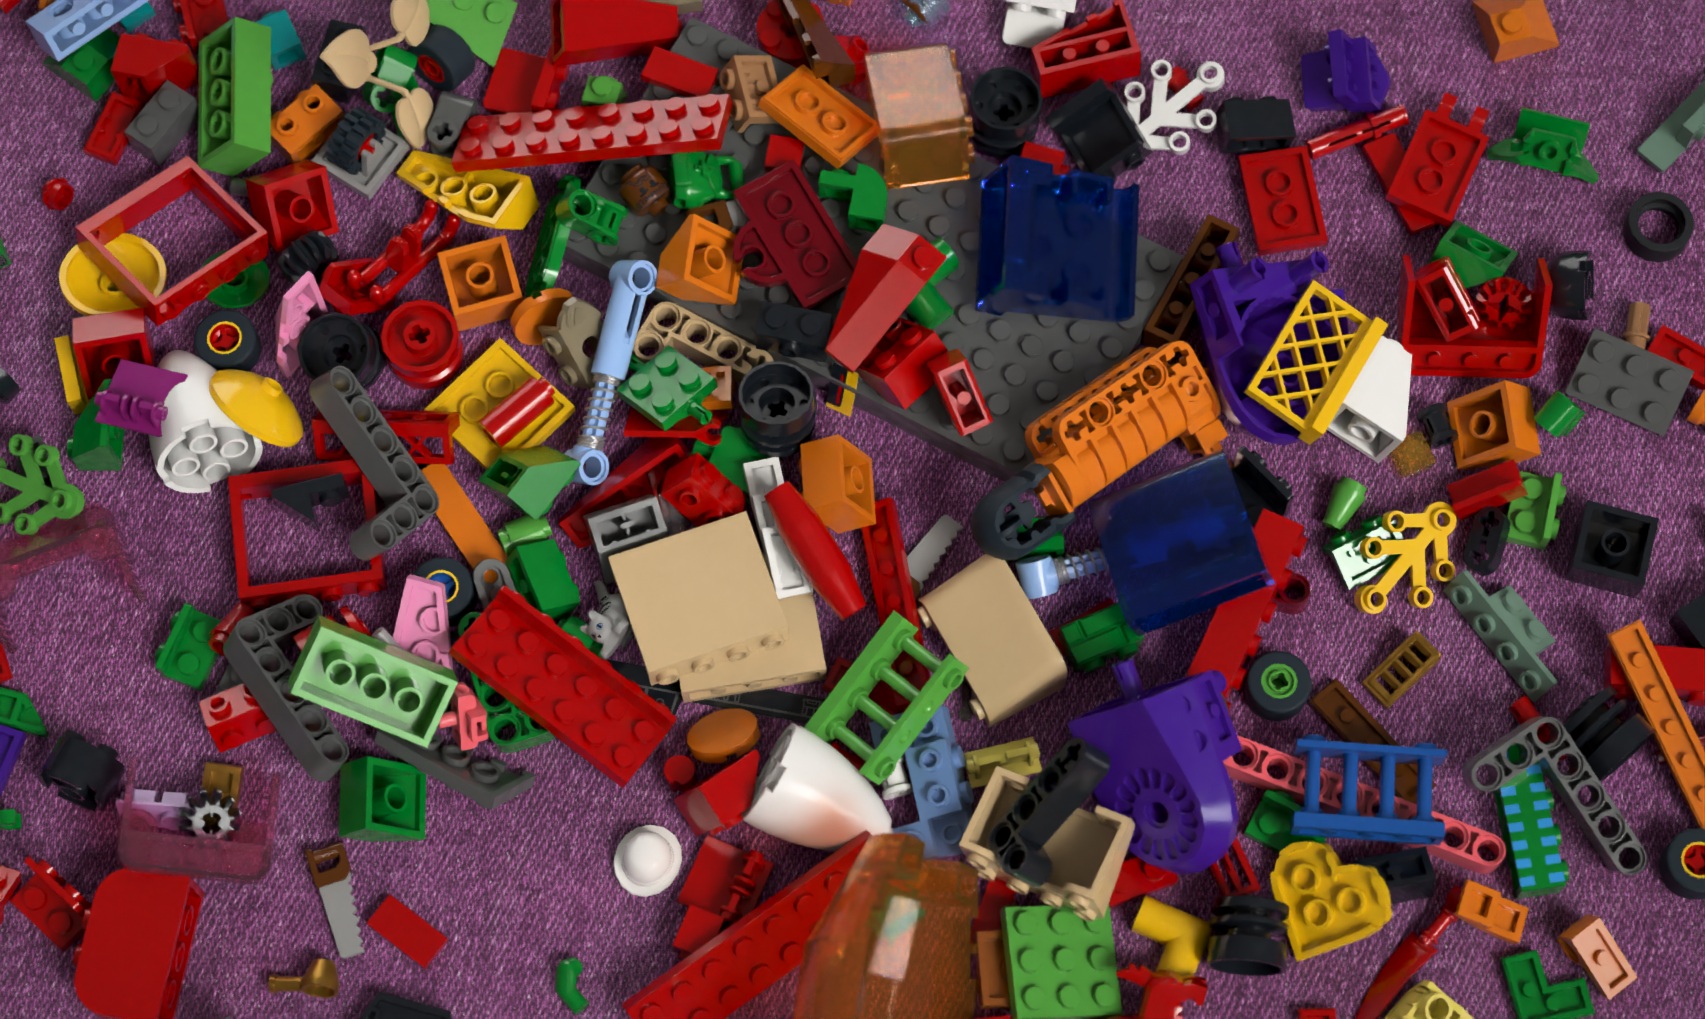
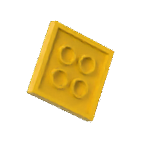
M501 338L424 409L425 411L459 412L460 426L452 434L453 440L485 470L500 452L539 447L576 411L575 406L552 386L555 394L552 395L555 403L501 449L497 448L482 432L477 422L529 377L533 376L537 380L543 377Z

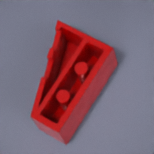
M1115 0L1113 6L1098 15L1094 12L1087 16L1086 21L1071 30L1067 27L1031 48L1032 74L1041 89L1042 98L1087 88L1100 78L1110 83L1140 75L1141 50L1123 0Z

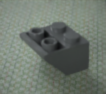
M651 493L583 515L604 584L615 581L608 559L609 556L668 537V531L657 497Z

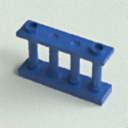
M1305 735L1303 739L1296 740L1293 747V755L1306 756L1304 807L1300 809V812L1294 811L1290 820V835L1437 846L1441 844L1445 838V822H1435V818L1431 816L1433 766H1442L1447 757L1446 749H1437V745L1432 743H1417L1414 747L1325 741V737L1321 735ZM1321 757L1343 759L1341 810L1337 814H1325L1319 808ZM1358 760L1380 762L1379 813L1375 814V817L1360 816V812L1356 811ZM1395 763L1418 764L1416 816L1412 817V820L1398 819V815L1394 814Z

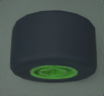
M1275 650L1264 653L1253 661L1244 680L1243 693L1247 705L1256 715L1265 720L1279 722L1291 719L1301 712L1311 693L1312 679L1308 667L1299 657L1290 652Z

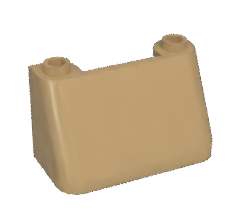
M985 554L919 599L917 613L925 629L931 627L933 631H938L950 653L969 667L968 671L964 674L972 689L973 700L969 701V705L975 717L979 721L984 719L989 728L1065 688L1068 671L1063 657L1005 560Z

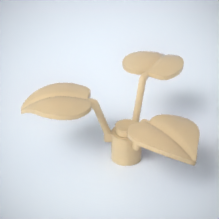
M393 0L390 8V17L394 29L398 31L395 37L370 45L368 37L360 29H349L337 36L319 57L333 70L339 81L348 88H359L364 82H372L399 92L403 98L397 102L395 107L398 126L409 144L415 149H420L428 138V126L434 115L431 97L422 88H414L409 93L408 89L371 75L377 67V58L372 51L399 43L404 38L408 45L417 46L425 39L429 29L430 13L426 0Z

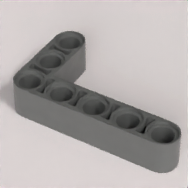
M336 366L314 379L310 384L309 392L315 405L386 504L383 509L350 536L349 544L353 554L363 561H368L393 548L436 513L439 508V497L354 374L344 366Z
M303 594L238 621L223 645V652L307 774L317 781L325 782L331 780L346 761L349 755V748L320 705L290 693L288 680L294 668L281 651L296 644L293 636L314 625L318 615H323L321 603L315 597Z
M1543 716L1532 717L1464 764L1462 779L1465 785L1476 791L1492 792L1538 762L1606 867L1615 873L1635 875L1644 869L1647 862V854L1643 846L1558 719ZM1545 723L1550 730V736L1546 742L1541 743L1537 737V730L1541 724ZM1515 744L1520 751V756L1515 763L1511 764L1507 759L1506 752L1510 745ZM1565 754L1570 760V767L1566 773L1562 774L1558 770L1557 762ZM1484 764L1488 767L1490 776L1488 781L1481 785L1477 781L1476 772ZM1586 785L1590 791V799L1585 805H1582L1578 800V792L1582 786ZM1603 817H1607L1611 823L1610 831L1605 836H1602L1598 830V824ZM1624 848H1627L1631 853V860L1627 866L1622 867L1619 862V854Z

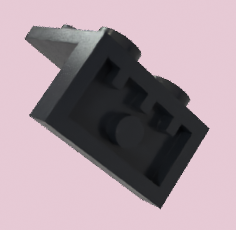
M1242 446L1237 451L1233 469L1207 491L1206 497L1217 508L1241 505L1248 539H1250L1263 508L1287 518L1294 496L1288 482L1280 476L1275 477L1266 468L1267 464L1261 455L1255 451L1250 452L1245 446Z

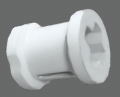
M904 755L896 763L894 772L882 781L884 788L882 796L884 800L895 799L913 792L912 783L908 782L903 763L906 761Z

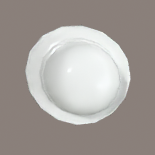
M646 825L635 828L624 836L616 849L614 871L620 885L632 895L648 897L661 893L672 884L679 873L682 863L681 845L676 836L664 827Z

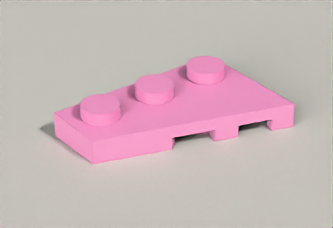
M410 574L406 578L393 638L405 651L453 670L452 656L449 655L451 641L445 584Z

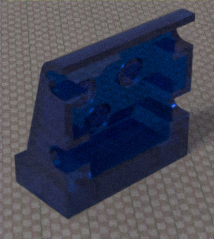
M1016 155L1009 156L982 180L975 311L1002 316L1005 312H1016L1106 322H1123L1135 316L1140 185L1133 183L1128 188L1115 189L1114 178L1076 169L1064 175L1053 174V164Z
M1224 448L1088 501L1089 510L1126 623L1138 636L1276 584L1260 541L1252 526L1251 517L1228 463Z

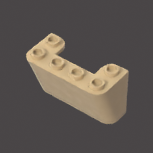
M996 766L959 843V847L967 857L966 861L975 867L973 872L988 881L993 882L995 878L1007 882L1006 886L1017 893L1027 895L1028 891L1040 895L1042 902L1054 908H1060L1061 905L1072 908L1076 916L1086 921L1094 922L1095 918L1103 919L1135 829L1132 819L1098 805L1094 811L1095 814L1077 808L1043 846L1053 864L1049 879L1040 887H1032L1007 874L1002 869L988 844V837L993 826L1032 781L1027 777Z

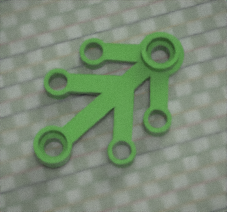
M15 434L9 440V450L13 455L20 456L26 476L7 469L5 460L0 457V482L22 491L21 494L7 503L0 502V511L2 509L0 524L10 523L13 516L39 499L49 503L34 514H19L14 523L17 533L21 535H34L40 526L54 517L71 519L80 514L85 503L84 495L75 485L67 484L59 462V450L55 446L40 445L34 454L32 438L28 435ZM39 466L47 467L52 487L45 485Z

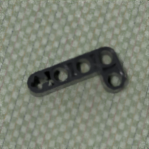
M1075 737L1069 740L998 820L990 831L988 844L1002 869L1007 874L1032 887H1040L1047 882L1051 875L1053 864L1043 846L1106 776L1111 764L1109 754L1082 738Z

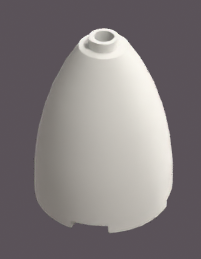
M180 350L169 352L161 359L157 368L187 374L188 377L185 382L174 386L164 401V406L168 408V415L165 421H161L162 437L149 435L155 468L163 479L164 484L173 490L184 493L210 492V484L228 478V476L248 474L255 467L263 450L261 439L251 435L234 423L213 400L209 392V381L213 374L217 372L215 368L190 352Z
M791 723L769 752V759L763 766L759 777H756L752 805L740 813L743 820L767 834L814 849L836 852L865 830L873 835L878 846L885 848L894 834V828L890 827L892 819L871 784L835 748L806 728Z

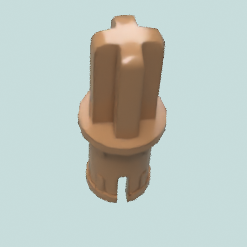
M1641 301L1630 304L1626 332L1622 333L1624 341L1645 349L1646 343L1650 342V336L1647 334L1651 311L1649 304Z

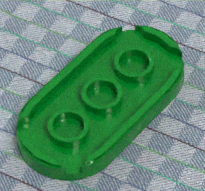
M569 173L564 174L560 178L556 186L561 191L556 196L553 195L547 205L526 282L525 292L527 298L532 296L535 299L542 296L540 291L553 288L557 279L570 228L563 226L558 221L555 213L556 206L560 200L581 189V179ZM572 202V206L575 211L577 204Z

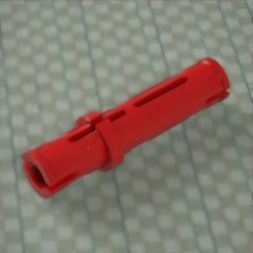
M1398 104L1377 114L1367 113L1364 115V119L1336 128L1317 137L1306 139L1304 143L1305 146L1307 145L1310 159L1314 161L1319 157L1366 139L1376 140L1381 138V134L1408 125V114L1402 104Z

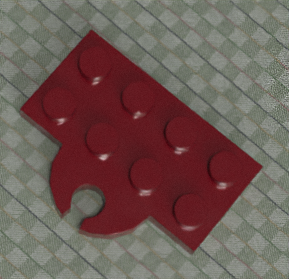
M794 159L733 191V198L748 221L739 230L734 239V265L741 263L744 256L748 253H757L763 259V262L758 267H746L741 271V277L758 287L773 288L786 284L800 308L808 310L847 289L857 260Z

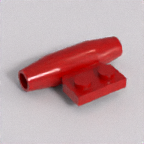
M789 481L767 493L764 497L780 536L814 590L841 620L850 617L864 608L867 604L852 568L819 514Z

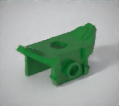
M1522 107L1514 136L1488 148L1487 155L1489 160L1508 161L1523 167L1528 165L1562 173V176L1583 179L1592 185L1599 178V174L1595 171L1592 164L1582 154L1590 127L1588 122Z

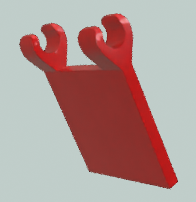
M631 407L623 430L624 437L696 438L705 444L714 446L721 442L722 436L719 434L712 435L708 432V429H719L721 421L727 419L728 411L709 410L712 412V419L710 422L706 420L707 424L705 425L690 415L676 422L665 432Z

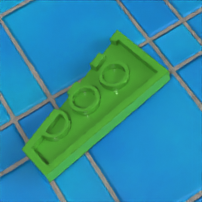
M426 0L432 25H443L454 30L464 39L474 54L492 67H495L517 8V2L512 0Z

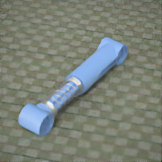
M622 259L617 261L609 272L612 292L591 373L595 375L592 380L595 387L590 389L592 397L587 399L590 402V406L585 408L588 414L583 417L585 425L580 427L583 433L578 435L577 444L564 453L581 463L575 471L572 483L598 485L606 479L609 473L608 458L602 450L605 444L603 440H606L603 435L604 431L609 430L606 428V423L611 421L608 418L609 412L613 411L611 404L616 402L613 399L614 393H618L615 388H618L621 384L620 382H625L646 297L656 288L657 270L649 261ZM584 462H586L585 471L583 470Z
M1231 505L1211 510L1206 515L1122 536V541L1114 542L1111 547L1105 544L1103 549L1095 547L1092 552L1086 549L1084 554L1076 552L1075 556L1072 557L1067 554L1065 559L1062 556L1053 559L1048 554L1037 555L1016 562L1015 565L1021 588L1028 599H1035L1056 593L1060 584L1070 583V579L1076 577L1078 580H1080V576L1087 575L1089 578V574L1096 573V575H1099V572L1103 570L1108 573V569L1115 568V570H1118L1119 566H1122L1124 569L1129 567L1132 571L1212 549L1235 547L1247 543L1249 539L1241 505Z

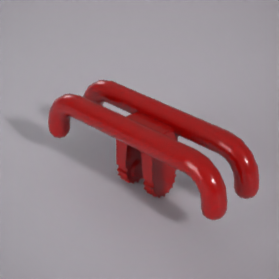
M430 198L427 199L421 215L414 224H406L401 230V235L393 236L389 240L387 248L363 271L359 272L353 269L348 272L346 278L348 287L354 291L361 290L387 267H390L398 272V274L383 288L375 284L369 290V299L373 304L383 305L387 303L437 257V253L442 252L451 243L459 229L460 217L450 213L441 233L421 251L422 234L429 228L438 210V203Z

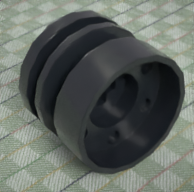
M1004 66L992 68L982 73L973 83L969 97L966 131L969 140L977 150L986 156L994 158H1012L1022 153L1025 141L1032 143L1035 141L1043 99L1041 89L1034 78L1021 69Z
M337 312L321 315L311 321L301 334L298 345L299 362L306 375L311 379H316L336 366H344L354 374L364 390L376 383L383 373L386 362L379 334L356 318ZM344 351L352 354L350 361L342 358Z
M774 361L758 365L744 376L739 386V407L742 435L747 444L756 452L769 457H788L800 452V444L811 442L816 431L814 385L808 374L797 365L784 361Z
M1612 685L1595 695L1589 696L1566 718L1563 725L1570 737L1574 735L1578 737L1574 743L1579 750L1586 746L1591 750L1586 761L1600 782L1624 764L1656 732L1639 713L1626 721L1619 717L1628 705L1625 698L1611 708L1607 705L1618 693Z
M1253 895L1224 896L1212 899L1210 912L1215 917L1210 919L1209 927L1226 935L1209 938L1207 966L1223 973L1245 976H1273L1284 973L1286 970L1287 945L1271 938L1287 934L1288 925L1283 921L1289 917V906L1277 900Z

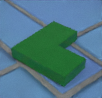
M1538 950L1503 957L1499 960L1516 1019H1581L1595 1014L1585 978L1582 977L1548 985Z

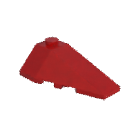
M882 224L860 251L856 267L849 281L843 303L837 314L824 351L853 374L947 257L919 234Z
M651 438L615 468L602 483L596 485L558 519V523L578 549L592 545L583 515L650 493L657 497L663 519L674 516V518L684 516L661 496V491L667 470L692 456L680 438Z

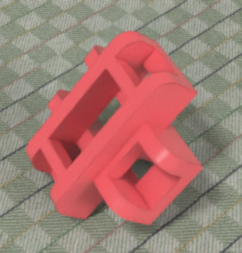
M458 682L450 699L451 711L443 714L437 727L441 729L452 726L453 739L460 750L464 751L473 749L478 745V742L488 739L487 711L473 690L466 683Z

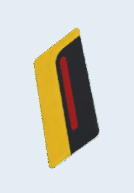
M834 363L831 377L856 389L859 374L856 372L852 374L842 365ZM830 382L826 406L851 417L855 393Z

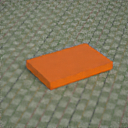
M804 64L765 94L758 104L759 108L836 169L841 168L875 139L883 127L822 78L816 79L813 71Z

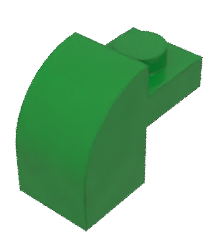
M858 163L856 176L850 175V173L841 169L821 170L818 182L819 197L850 202L848 228L876 233L881 225L885 224L887 217V187L877 171L861 163Z

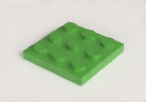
M1109 904L1104 918H1095L1094 922H1089L1076 916L1073 913L1074 909L1067 906H1061L1060 908L1052 906L1004 907L1000 910L1012 1019H1092L1123 1015L1119 981L1116 976L1117 965Z

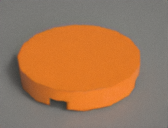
M562 288L545 289L540 291L542 296L535 299L530 296L524 299L516 307L510 319L516 338L521 343L527 345H542V339L544 338L538 327L541 325L557 327V318L562 310L563 303L573 296L570 291Z
M728 708L713 712L701 718L691 727L687 734L688 747L696 760L705 763L728 761L726 756L734 753L736 757L742 756L754 747L760 737L757 718L752 712L741 708Z

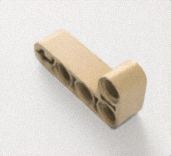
M661 302L651 310L637 333L633 348L634 355L643 363L649 362L670 345L678 352L707 367L713 365L732 366L735 382L741 384L744 376L754 367L766 362H774L771 355L766 351L756 349L755 345L671 302ZM667 318L676 321L670 327L659 325L662 320ZM696 334H701L706 337V339L701 343H693L689 341V339ZM647 347L658 349L652 356L641 354V351ZM726 350H732L737 353L731 359H723L719 356Z

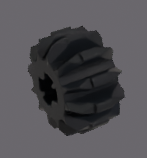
M313 230L309 231L306 235H300L297 240L291 242L289 247L283 249L282 255L277 261L279 268L283 272L282 275L288 282L294 285L309 271L314 275L317 282L329 264L338 261L339 256L337 249L334 247L335 244L322 231Z
M201 788L199 789L201 799L196 801L193 796L187 795L186 801L191 808L180 807L178 809V814L185 819L177 823L179 831H187L184 836L187 844L197 840V849L203 851L207 843L210 842L213 850L218 851L220 847L218 840L223 838L228 844L233 841L228 830L234 832L240 830V824L234 821V819L241 816V811L239 808H231L235 802L231 795L222 799L221 789L215 788L211 797H208L206 789ZM207 813L211 817L215 813L216 822L209 826L208 822L204 823L202 819Z

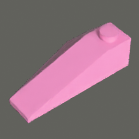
M309 271L283 296L275 314L276 361L282 375L287 379L301 365L298 355L301 334L311 321L321 315L329 314L314 275Z

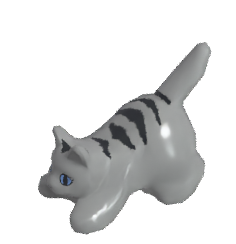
M597 580L594 586L600 603L599 611H590L588 613L590 623L582 625L580 630L589 635L592 640L603 645L600 657L606 660L614 653L618 646L625 648L634 634L620 593L610 595L608 587L600 580Z

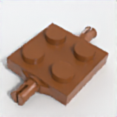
M1010 904L1002 905V906H1001V909H1003L1004 907H1017V905H1016V904H1012L1011 906H1010ZM1002 928L996 931L975 932L973 934L979 1008H1002L1011 1011Z

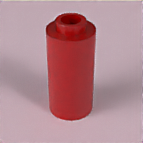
M531 376L483 416L477 424L486 437L497 448L501 449L555 403L552 398L555 391L543 377L537 380Z

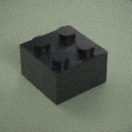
M1587 500L1579 514L1564 580L1636 598L1645 585L1659 519Z

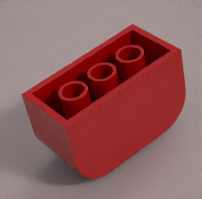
M128 867L111 873L97 888L92 906L86 909L83 916L82 928L86 931L82 945L78 944L75 949L73 966L76 967L74 985L77 996L82 1004L98 1018L175 1019L205 894L191 876Z

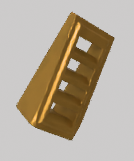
M1415 631L1361 684L1387 710L1439 663L1442 655L1419 631ZM1413 648L1425 662L1423 663L1410 649ZM1404 657L1416 671L1412 673L1399 659ZM1390 667L1405 680L1403 684L1388 671ZM1379 677H1382L1395 690L1392 694L1377 681Z

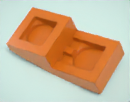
M1468 879L1465 880L1455 916L1498 939L1513 945L1519 943L1529 908L1500 897L1501 892Z

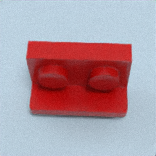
M173 0L176 13H182L185 22L179 24L183 42L185 44L190 43L195 55L199 54V42L229 21L224 0Z

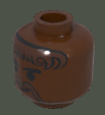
M638 164L629 170L619 181L622 184L619 190L620 197L638 217L646 216L649 213L656 217L670 205L666 199L671 193V187L654 166L643 167L641 164Z

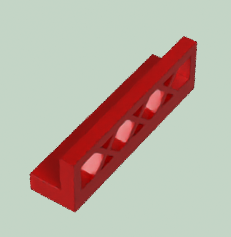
M378 409L396 436H402L413 446L408 453L415 463L452 465L455 461L452 434L460 426L459 412ZM319 412L312 419L316 460L343 461L353 459L345 446L341 450H326L324 434H335L336 436L337 434L322 413ZM427 437L442 438L444 454L432 453L422 442Z

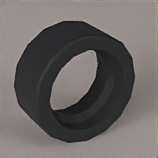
M1653 192L1643 195L1634 202L1624 220L1623 236L1626 245L1640 258L1658 263L1669 261L1681 254L1693 234L1694 219L1690 208L1682 199L1671 193ZM1652 210L1666 213L1677 223L1679 228L1678 236L1674 241L1667 244L1650 241L1639 231L1638 220L1641 215Z

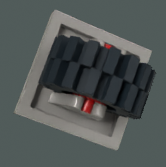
M358 107L357 109L352 108L344 116L343 121L338 123V127L312 159V162L326 166L327 174L370 201L410 149V146L406 140L386 129L384 121L365 109Z

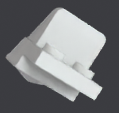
M1002 0L1007 2L1002 34L1003 41L1010 45L1032 48L1063 30L1066 13L1075 12L1077 0Z

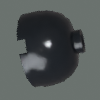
M1591 251L1563 252L1549 262L1547 268L1553 284L1549 309L1553 314L1570 320H1590L1592 309H1585L1586 300L1594 299L1593 260H1588L1592 255Z

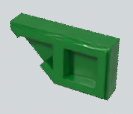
M0 687V724L24 733L47 738L49 733L30 697L26 693Z

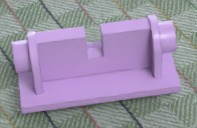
M130 788L128 792L122 791L121 798L116 799L120 824L133 827L149 826L178 830L177 823L185 819L178 814V809L180 807L191 808L186 801V797L190 793L164 791L161 802H156L157 791Z

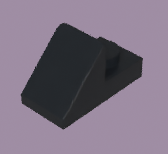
M342 472L271 490L272 497L279 509L318 532L320 527L315 506H335L341 503L342 499L350 498L348 486Z

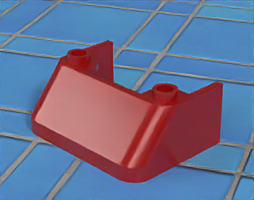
M1402 255L1397 301L1398 342L1405 351L1412 354L1411 375L1524 379L1534 376L1540 370L1553 286L1544 258L1537 259L1534 289L1530 290L1534 305L1532 313L1525 324H1518L1513 329L1505 326L1497 329L1495 324L1489 321L1484 323L1483 316L1479 313L1480 323L1477 329L1446 342L1419 289L1415 286L1416 280L1410 255ZM1508 296L1505 298L1503 303V313L1507 310L1509 306V300H1507Z

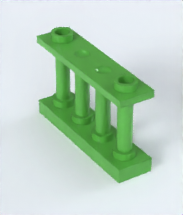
M893 611L805 726L807 730L830 745L837 738L866 761L859 772L878 785L894 772L896 763L951 691L960 686L964 674L969 669V667L950 653L942 662L913 639V636L919 629L896 611ZM902 651L907 652L934 673L921 691L891 669V665ZM880 680H883L911 702L899 720H896L869 698L870 692ZM857 709L863 711L889 732L876 750L846 727L847 722Z

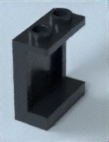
M1102 78L1045 117L1051 129L1060 133L1085 176L1082 179L1084 184L1096 191L1105 190L1114 185L1119 175L1127 170L1130 171L1140 167L1145 162V157L1153 152L1114 85Z

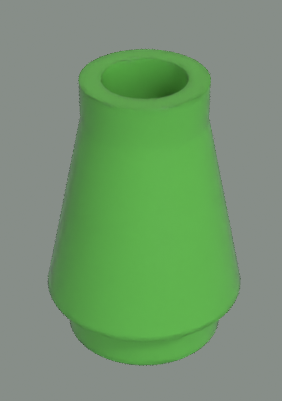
M1341 476L1339 482H1334L1322 524L1334 531L1341 532L1344 525L1366 500L1364 494L1367 488L1353 479Z

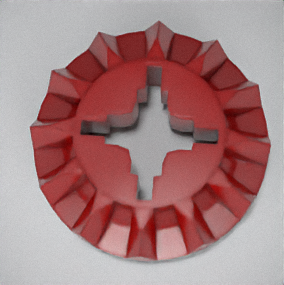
M1497 277L1487 281L1479 289L1476 297L1477 310L1482 314L1484 323L1489 321L1495 324L1497 329L1502 326L1513 329L1518 324H1525L1532 313L1534 305L1530 290L1522 282L1509 277ZM1507 294L1509 295L1507 299L1509 300V306L1503 313L1500 312L1499 303Z

